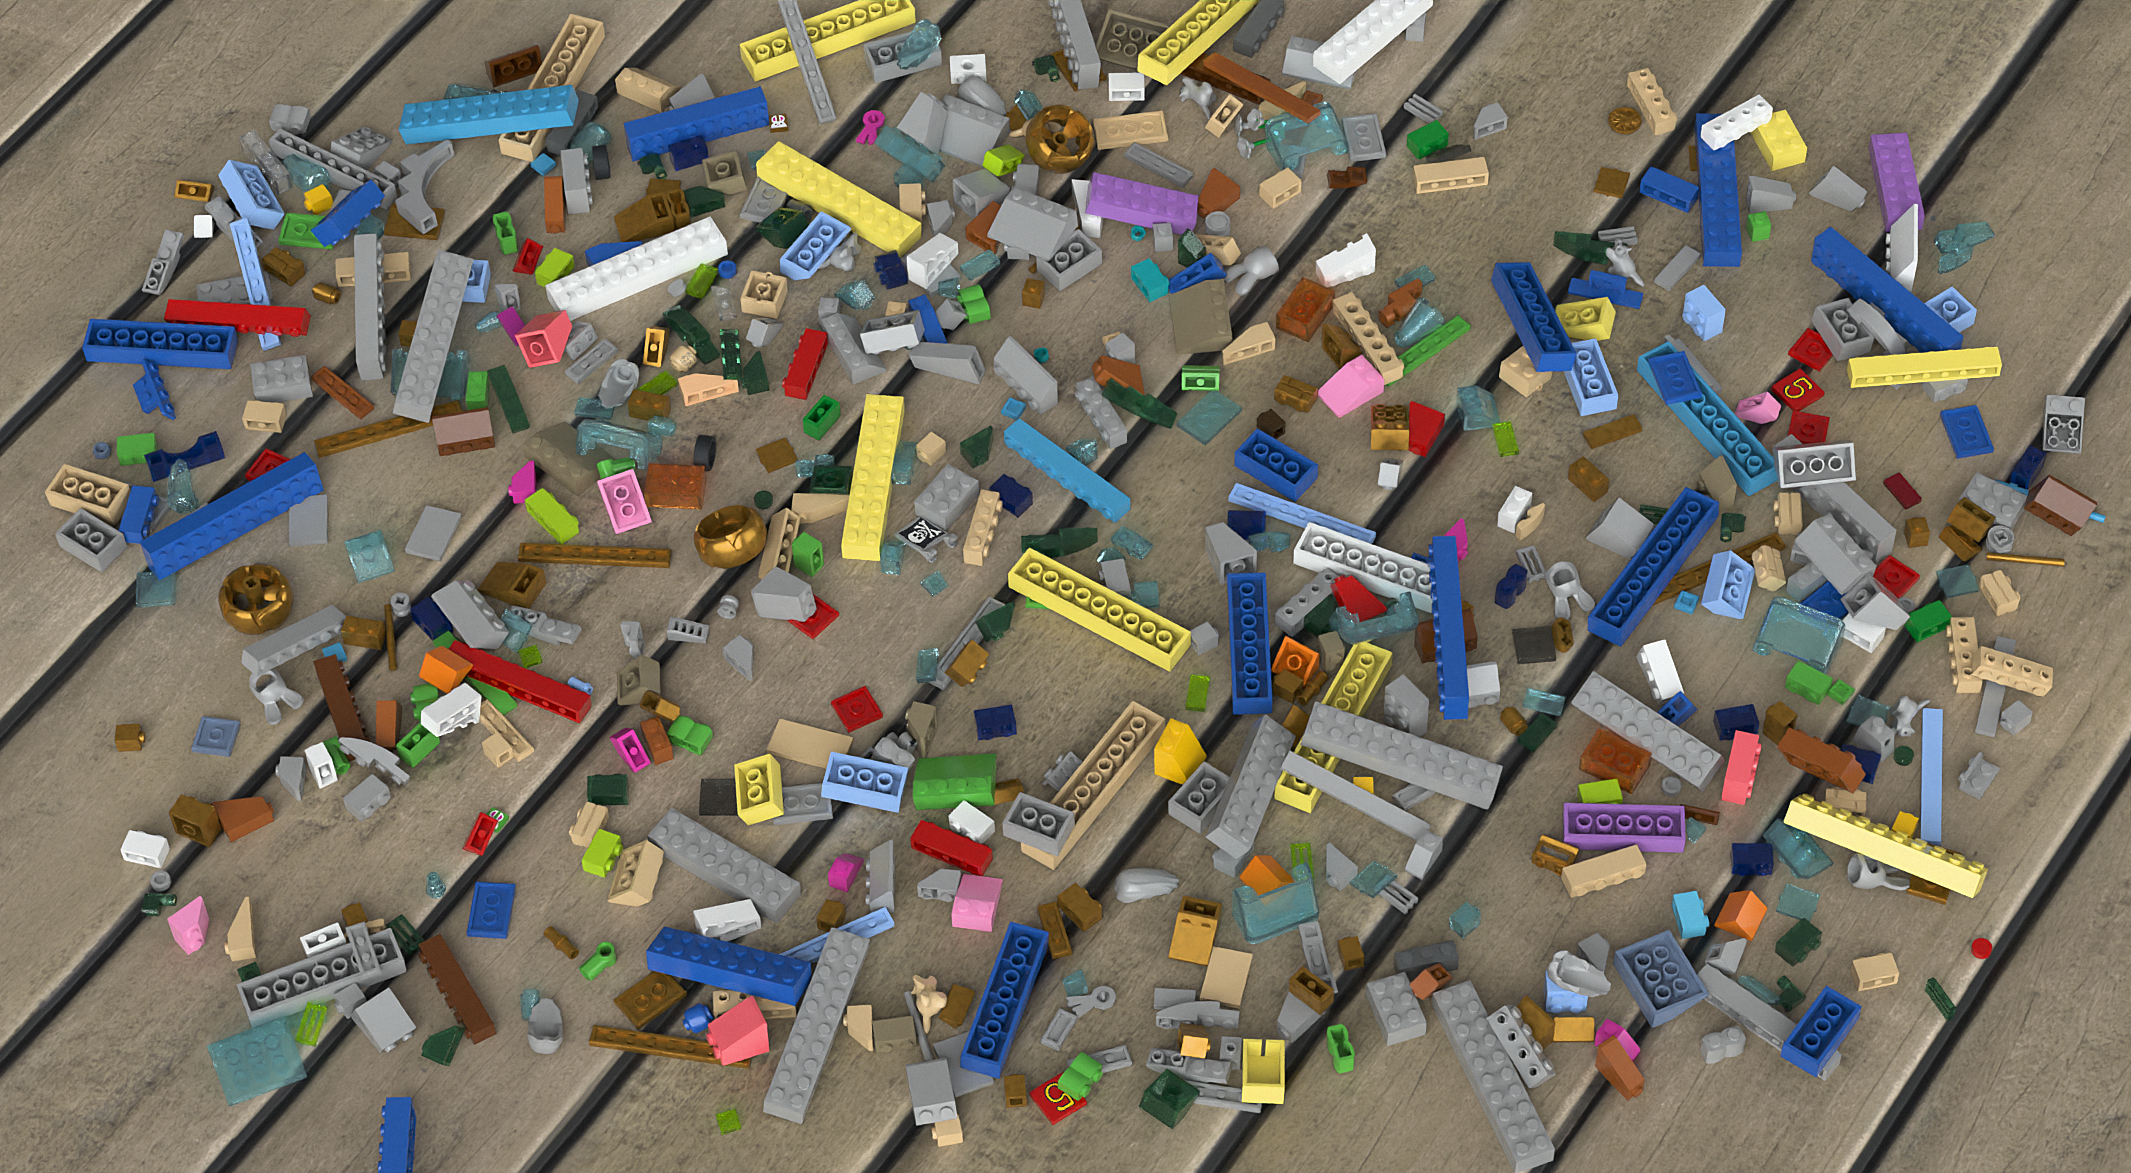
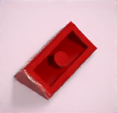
M527 238L520 248L512 271L532 275L543 246Z
M482 812L478 813L462 849L482 856L499 820Z

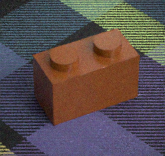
M659 716L640 722L642 736L654 764L658 765L674 759L672 746Z
M1438 963L1426 968L1409 986L1416 997L1424 1000L1433 996L1434 992L1440 991L1453 977Z

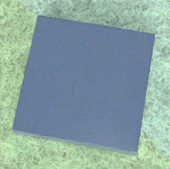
M202 716L191 747L192 752L230 757L240 729V721Z

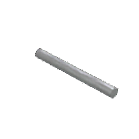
M907 991L904 993L910 1015H913L914 1027L925 1061L934 1060L911 991Z

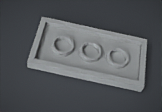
M264 271L263 276L270 303H274L269 272ZM243 276L196 285L198 301L250 304Z

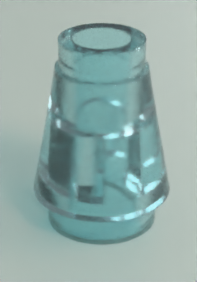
M491 311L475 324L480 334L500 327L501 323L496 317L499 314L498 311Z
M431 872L427 875L426 893L434 899L440 898L444 895L446 886L436 872Z
M524 989L522 994H520L521 1018L523 1020L529 1021L532 1007L539 1003L540 996L537 990Z

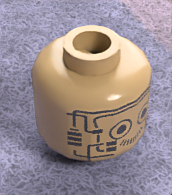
M680 345L670 355V365L679 373L681 371L687 372L697 362L695 356L697 352L689 345L687 347Z

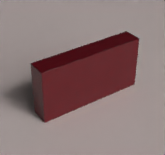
M1900 472L1884 480L1883 484L1905 510L1921 503L1922 498Z

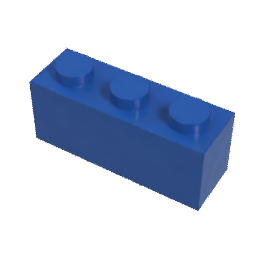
M1650 167L1641 180L1640 193L1689 213L1698 200L1700 187L1663 172L1660 169Z
M132 485L119 527V532L124 535L126 543L140 544V541L149 537L150 523L154 521L155 517L154 510L159 505V496L156 494L154 487Z

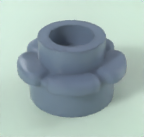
M99 442L94 445L93 454L95 458L105 459L110 456L111 447L107 443Z

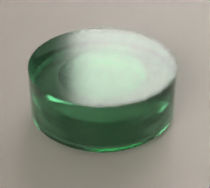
M765 490L757 492L754 496L755 506L762 510L770 508L773 504L772 494Z
M1899 746L1895 749L1893 759L1898 765L1907 766L1912 763L1914 752L1910 747Z

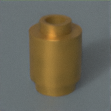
M319 282L314 285L312 294H314L315 299L331 305L338 303L341 291L334 286Z
M1506 707L1502 710L1500 720L1511 734L1519 736L1527 730V721L1515 707Z

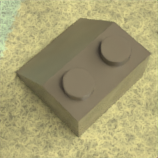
M737 150L702 160L708 188L729 195L747 190Z
M1722 455L1717 457L1699 473L1697 488L1699 492L1702 491L1703 495L1719 502V511L1734 506L1737 483Z
M641 654L617 671V699L619 705L640 704L647 691L657 695L661 694L659 662Z
M913 701L911 708H908L906 711L905 719L908 720L906 730L916 740V750L921 758H927L938 729L936 706Z

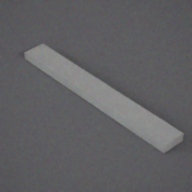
M777 0L818 123L822 125L834 122L837 118L797 1Z
M1289 751L1280 768L1286 773L1416 841L1431 826L1429 823L1292 751Z

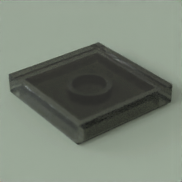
M1455 144L1428 154L1426 160L1427 162L1441 163L1472 150L1468 144Z
M1551 626L1512 629L1517 664L1556 661L1557 657Z
M701 779L699 816H739L735 779Z

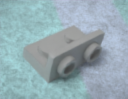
M576 321L572 325L564 349L571 360L578 358L598 339L592 325L581 321Z
M622 621L620 626L625 645L630 646L629 653L633 656L634 660L641 654L644 655L645 640L640 622Z
M1071 751L1066 755L1061 754L1055 761L1057 765L1054 769L1050 767L1043 775L1045 777V780L1042 782L1044 786L1049 783L1059 792L1082 764V761Z
M1979 752L1976 757L1972 756L1968 763L1969 768L1967 771L1963 770L1958 779L1961 781L1959 790L1981 800L2000 769L1983 760L1982 752Z

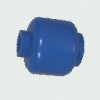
M698 1003L685 1010V1019L682 1022L687 1031L691 1029L697 1034L707 1029L708 1024L712 1022L714 1017L707 1005L704 1006Z

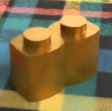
M681 188L668 190L666 196L675 229L679 230L691 225L689 207L685 202L683 190Z
M651 691L645 692L639 704L641 709L669 722L675 721L680 714V706L677 703Z

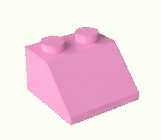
M199 896L167 919L174 940L188 955L193 951L199 950L205 944L209 916L203 898Z

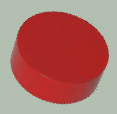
M1978 938L1973 941L1971 952L1976 958L1986 959L1991 955L1992 944L1985 938Z

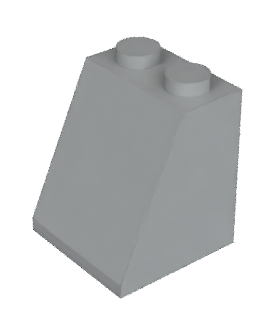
M920 92L897 128L916 143L938 155L948 111L943 108L944 104L937 100L935 96L930 93L925 95Z
M986 169L953 179L954 204L973 219L992 201L1002 205L1004 199L1010 193L1009 186L1001 182L995 174L990 173Z
M1618 497L1601 512L1585 539L1630 559L1651 534L1655 524Z
M1224 522L1205 527V551L1220 585L1227 583V574L1257 573V551Z
M777 566L751 590L757 615L760 617L783 620L794 619L805 622L817 609L810 584Z
M1869 573L1840 599L1856 621L1897 630L1910 618V615L1899 599Z
M387 988L356 1008L351 1016L379 1053L392 1051L397 1047V1042L400 1040L405 1042L413 1037V1032L416 1029V1026L390 988Z
M942 1058L905 1065L916 1126L957 1119L947 1059Z

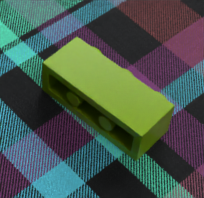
M541 488L525 499L527 512L560 544L565 543L579 533L577 518L574 515H570L562 503L559 504L551 492L548 493L544 488Z

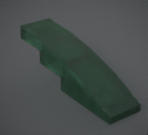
M719 329L723 380H742L738 329Z
M505 365L487 370L499 405H501L512 434L529 429V422Z
M1111 378L1106 381L1101 393L1103 397L1132 414L1169 429L1172 428L1177 416L1175 411L1149 393L1142 395L1131 386L1124 388Z

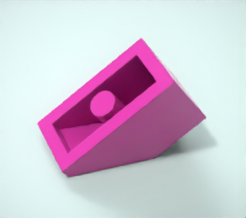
M529 461L512 476V485H508L509 496H513L514 504L525 503V499L536 492L534 461Z
M1461 518L1444 535L1456 536L1458 562L1463 560L1468 554L1465 522Z
M624 728L609 737L617 753L633 773L651 763L633 729Z
M848 853L837 857L828 872L829 886L848 893L864 863V859Z
M1607 1018L1596 1032L1594 1045L1598 1047V1045L1614 1035L1633 1061L1639 1054L1640 1048L1623 1027Z

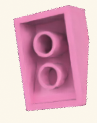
M1360 355L1344 365L1318 390V396L1340 418L1383 393L1384 378L1363 355Z
M633 469L597 481L602 500L616 534L652 522Z
M963 874L952 909V927L992 932L1003 879Z

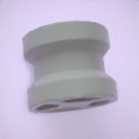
M397 593L392 596L390 603L393 613L398 617L407 616L411 612L408 595Z
M729 595L722 596L720 600L721 605L718 607L717 613L726 619L735 618L737 614L736 609L739 607V600Z

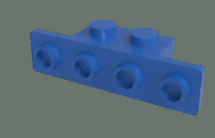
M1591 270L1589 281L1572 278L1568 289V294L1590 299L1608 297L1613 304L1635 309L1640 308L1643 299V293L1626 289V277Z
M143 359L141 362L146 374L133 384L143 412L149 414L159 406L164 416L172 420L176 419L175 409L170 403L168 392L164 388V381L159 375L158 366L154 362Z

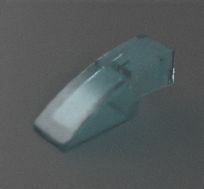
M1987 222L1957 224L1954 230L1939 231L1934 239V243L1942 254L1953 253L1983 243L1993 238L1995 234Z
M899 441L891 472L892 484L911 485L918 442Z

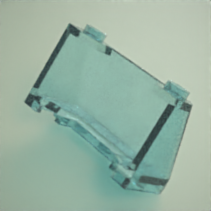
M1329 102L1312 105L1320 109L1321 115L1309 124L1290 113L1273 117L1266 122V148L1281 171L1287 167L1290 170L1296 168L1299 163V156L1331 147V151L1335 155L1349 152L1348 142L1335 111Z
M393 349L390 393L395 395V398L409 354L408 352H402V349ZM457 350V355L454 352H449L447 355L436 397H451V400H462V397H466L471 364V355L466 350Z
M592 419L583 420L577 428L576 454L585 456L588 449H595L597 442L630 449L629 458H635L638 461L639 469L647 470L662 451V438L655 432Z
M1410 591L1400 594L1399 603L1390 606L1385 617L1360 622L1357 613L1351 614L1346 610V606L1336 608L1329 619L1331 631L1337 630L1340 639L1350 645L1412 632L1419 623Z
M1774 597L1768 607L1752 651L1764 656L1771 654L1774 649L1809 663L1808 666L1827 675L1841 647L1845 624L1841 619L1782 597Z
M1307 862L1293 868L1291 873L1293 883L1258 896L1256 891L1250 886H1242L1233 890L1232 916L1248 943L1259 944L1298 929L1300 924L1317 921L1319 918V906L1311 869Z

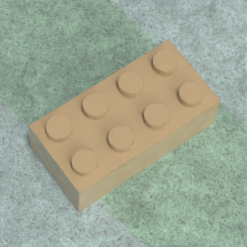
M64 464L46 489L45 494L51 506L72 513H76L82 508L104 523L115 526L125 511L131 490L126 483Z

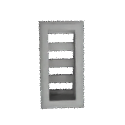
M670 617L667 628L668 640L706 644L709 632L708 625L676 617ZM698 631H702L701 636H697Z

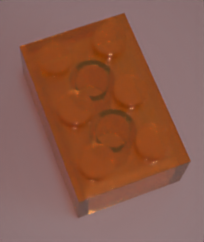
M1302 277L1276 314V329L1309 342L1333 308L1332 300L1335 299V291Z
M649 463L644 489L646 507L702 510L707 480L705 466Z
M1599 728L1580 757L1579 770L1602 781L1617 779L1620 789L1632 795L1650 767L1652 753Z

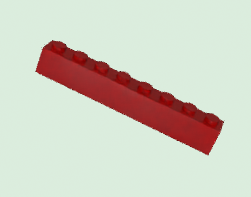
M168 299L164 320L167 323L235 327L236 331L244 334L248 332H255L260 335L272 333L277 336L289 334L293 337L307 336L311 319L309 312L305 308L174 299Z
M454 640L448 648L453 653L473 664V667L466 676L505 691L518 699L579 724L591 709V695L584 691L571 688L567 684L554 681L552 678L537 674L533 670H527L516 663L505 661L501 657L486 653L484 650L470 648L464 642L461 643Z

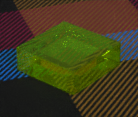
M537 645L518 650L525 669L543 663Z
M736 1109L715 1114L721 1135L741 1130Z

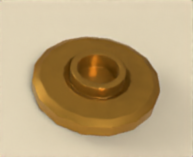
M1629 107L1616 108L1608 117L1611 129L1620 134L1636 132L1642 122L1641 115Z

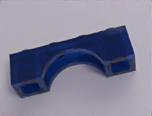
M216 431L199 436L196 443L184 452L168 453L160 449L144 455L153 482L225 458L222 444Z

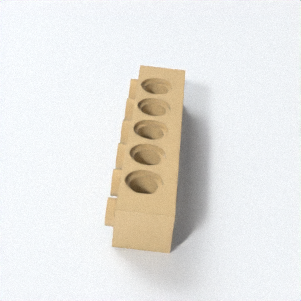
M1353 292L1333 299V313L1351 336L1354 344L1360 347L1365 359L1384 378V385L1403 378L1404 364L1402 360L1396 357L1394 348L1388 345L1385 335H1381L1376 322H1372L1369 312L1362 307L1361 300L1356 298Z

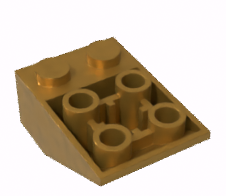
M664 191L647 195L614 216L621 242H635L675 231L673 216Z
M1376 404L1371 406V450H1408V406L1401 404L1394 406Z
M496 562L478 588V592L510 605L530 609L546 585L545 573L543 569L528 563Z
M1183 895L1176 919L1168 956L1169 959L1208 967L1222 918V903Z

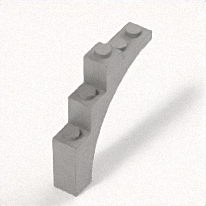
M448 139L419 157L414 153L400 162L405 177L398 180L402 195L395 200L398 213L422 234L438 226L435 212L425 201V194L429 181L435 172L445 162L455 156L452 142Z

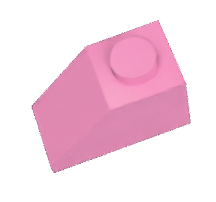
M1768 392L1740 400L1735 415L1738 418L1764 424L1777 419L1781 405Z

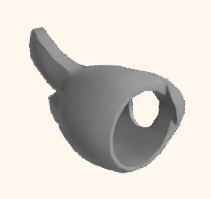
M1260 246L1248 253L1242 263L1227 268L1225 270L1227 276L1222 279L1225 282H1231L1239 275L1246 273L1236 285V292L1243 296L1250 291L1256 280L1259 281L1279 271L1278 262L1266 246Z
M1557 562L1546 571L1545 580L1555 597L1556 619L1563 617L1569 620L1570 608L1567 598L1571 596L1575 598L1584 612L1593 611L1596 603L1582 589L1577 569L1572 562Z
M272 668L258 676L254 673L251 674L249 679L250 690L264 704L266 720L270 725L277 724L282 720L281 712L277 706V703L282 700L292 709H298L302 706L304 698L286 687L284 679L276 669ZM264 674L272 675L266 683L256 687V682L260 676Z
M1856 853L1849 861L1847 877L1850 884L1854 887L1873 889L1883 885L1899 891L1910 887V881L1907 878L1886 876V874L1899 871V868L1861 853Z

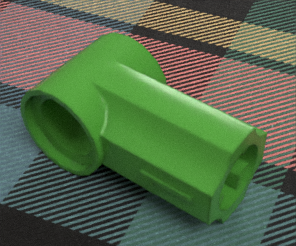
M630 457L614 461L608 459L596 464L601 480L631 469L635 472V463Z
M337 736L323 741V744L332 758L336 774L342 775L351 767L346 756L339 749V739Z
M600 943L597 946L596 952L579 967V971L588 981H592L606 967H611L616 963L617 956L612 943Z

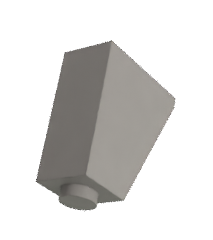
M700 74L669 98L670 106L668 111L715 99L705 76Z
M1832 166L1815 182L1808 194L1852 212L1856 207L1860 208L1866 201L1864 197L1867 191L1835 166Z
M1749 176L1746 194L1749 213L1792 209L1793 201H1796V193L1794 190L1792 191L1790 183Z
M1288 992L1277 1020V1032L1282 1039H1287L1293 1043L1325 1011L1319 1015Z

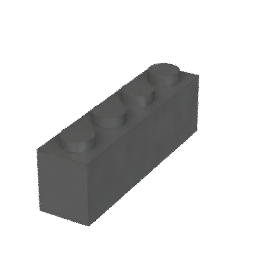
M1284 0L1259 1L1233 38L1234 52L1250 58L1259 52L1263 41L1268 39L1269 32L1275 29L1277 21L1285 14Z
M580 90L576 91L579 102L574 125L555 127L547 134L545 143L547 144L548 152L561 156V150L573 149L598 109L596 95Z

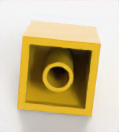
M1170 718L1154 748L1155 775L1183 785L1197 768L1205 762L1207 755L1190 726Z

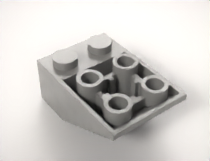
M362 127L333 140L330 153L367 170L392 144L393 140L386 138L383 134L372 131L369 127Z
M2046 395L2043 404V451L2081 454L2085 398Z

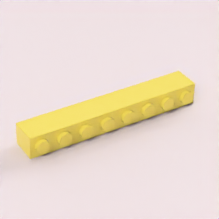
M1998 347L1967 348L1963 350L1850 358L1847 373L1851 388L2000 376L2002 362Z

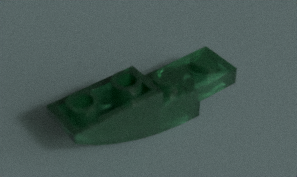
M1555 231L1553 246L1568 255L1598 264L1607 265V259L1609 258L1606 255L1607 248H1613L1615 242L1591 240V234Z
M677 305L663 312L662 315L683 342L686 340L689 346L697 352L696 355L704 365L720 358V352L710 341V334L687 310Z
M1091 527L1059 529V535L1021 536L1022 553L1031 548L1049 558L1070 555L1098 542L1097 528Z

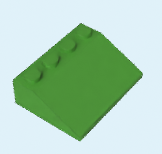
M996 754L918 758L913 780V801L916 810L957 808L963 800L973 807L995 805Z

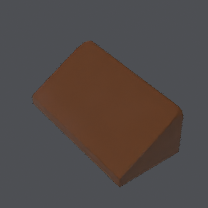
M1680 804V806H1684L1685 819L1718 825L1720 812Z

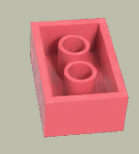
M1736 730L1721 800L1745 805L1746 798L1751 797L1762 746L1761 743H1758L1759 735Z

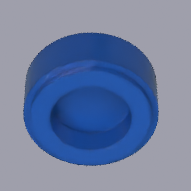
M729 260L721 262L718 266L719 275L726 279L734 277L737 273L736 264Z

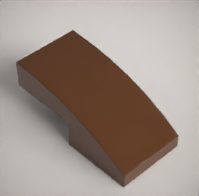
M1348 166L1346 171L1328 170L1327 173L1329 188H1350L1367 184L1364 167Z

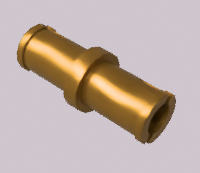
M1319 671L1312 681L1307 682L1305 689L1297 696V701L1301 705L1306 706L1312 697L1320 692V688L1328 680V675L1323 671Z
M553 926L546 928L543 935L554 944V948L561 950L570 960L578 956L579 950L569 942L565 935H561Z

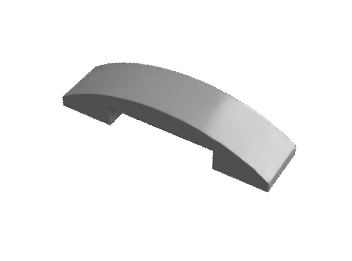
M1858 299L1847 309L1858 324L1863 322L1885 349L1882 352L1884 356L1906 354L1905 348L1894 329L1871 305L1862 299Z
M1318 921L1298 925L1308 970L1332 987L1334 994L1338 993L1324 949L1323 937Z

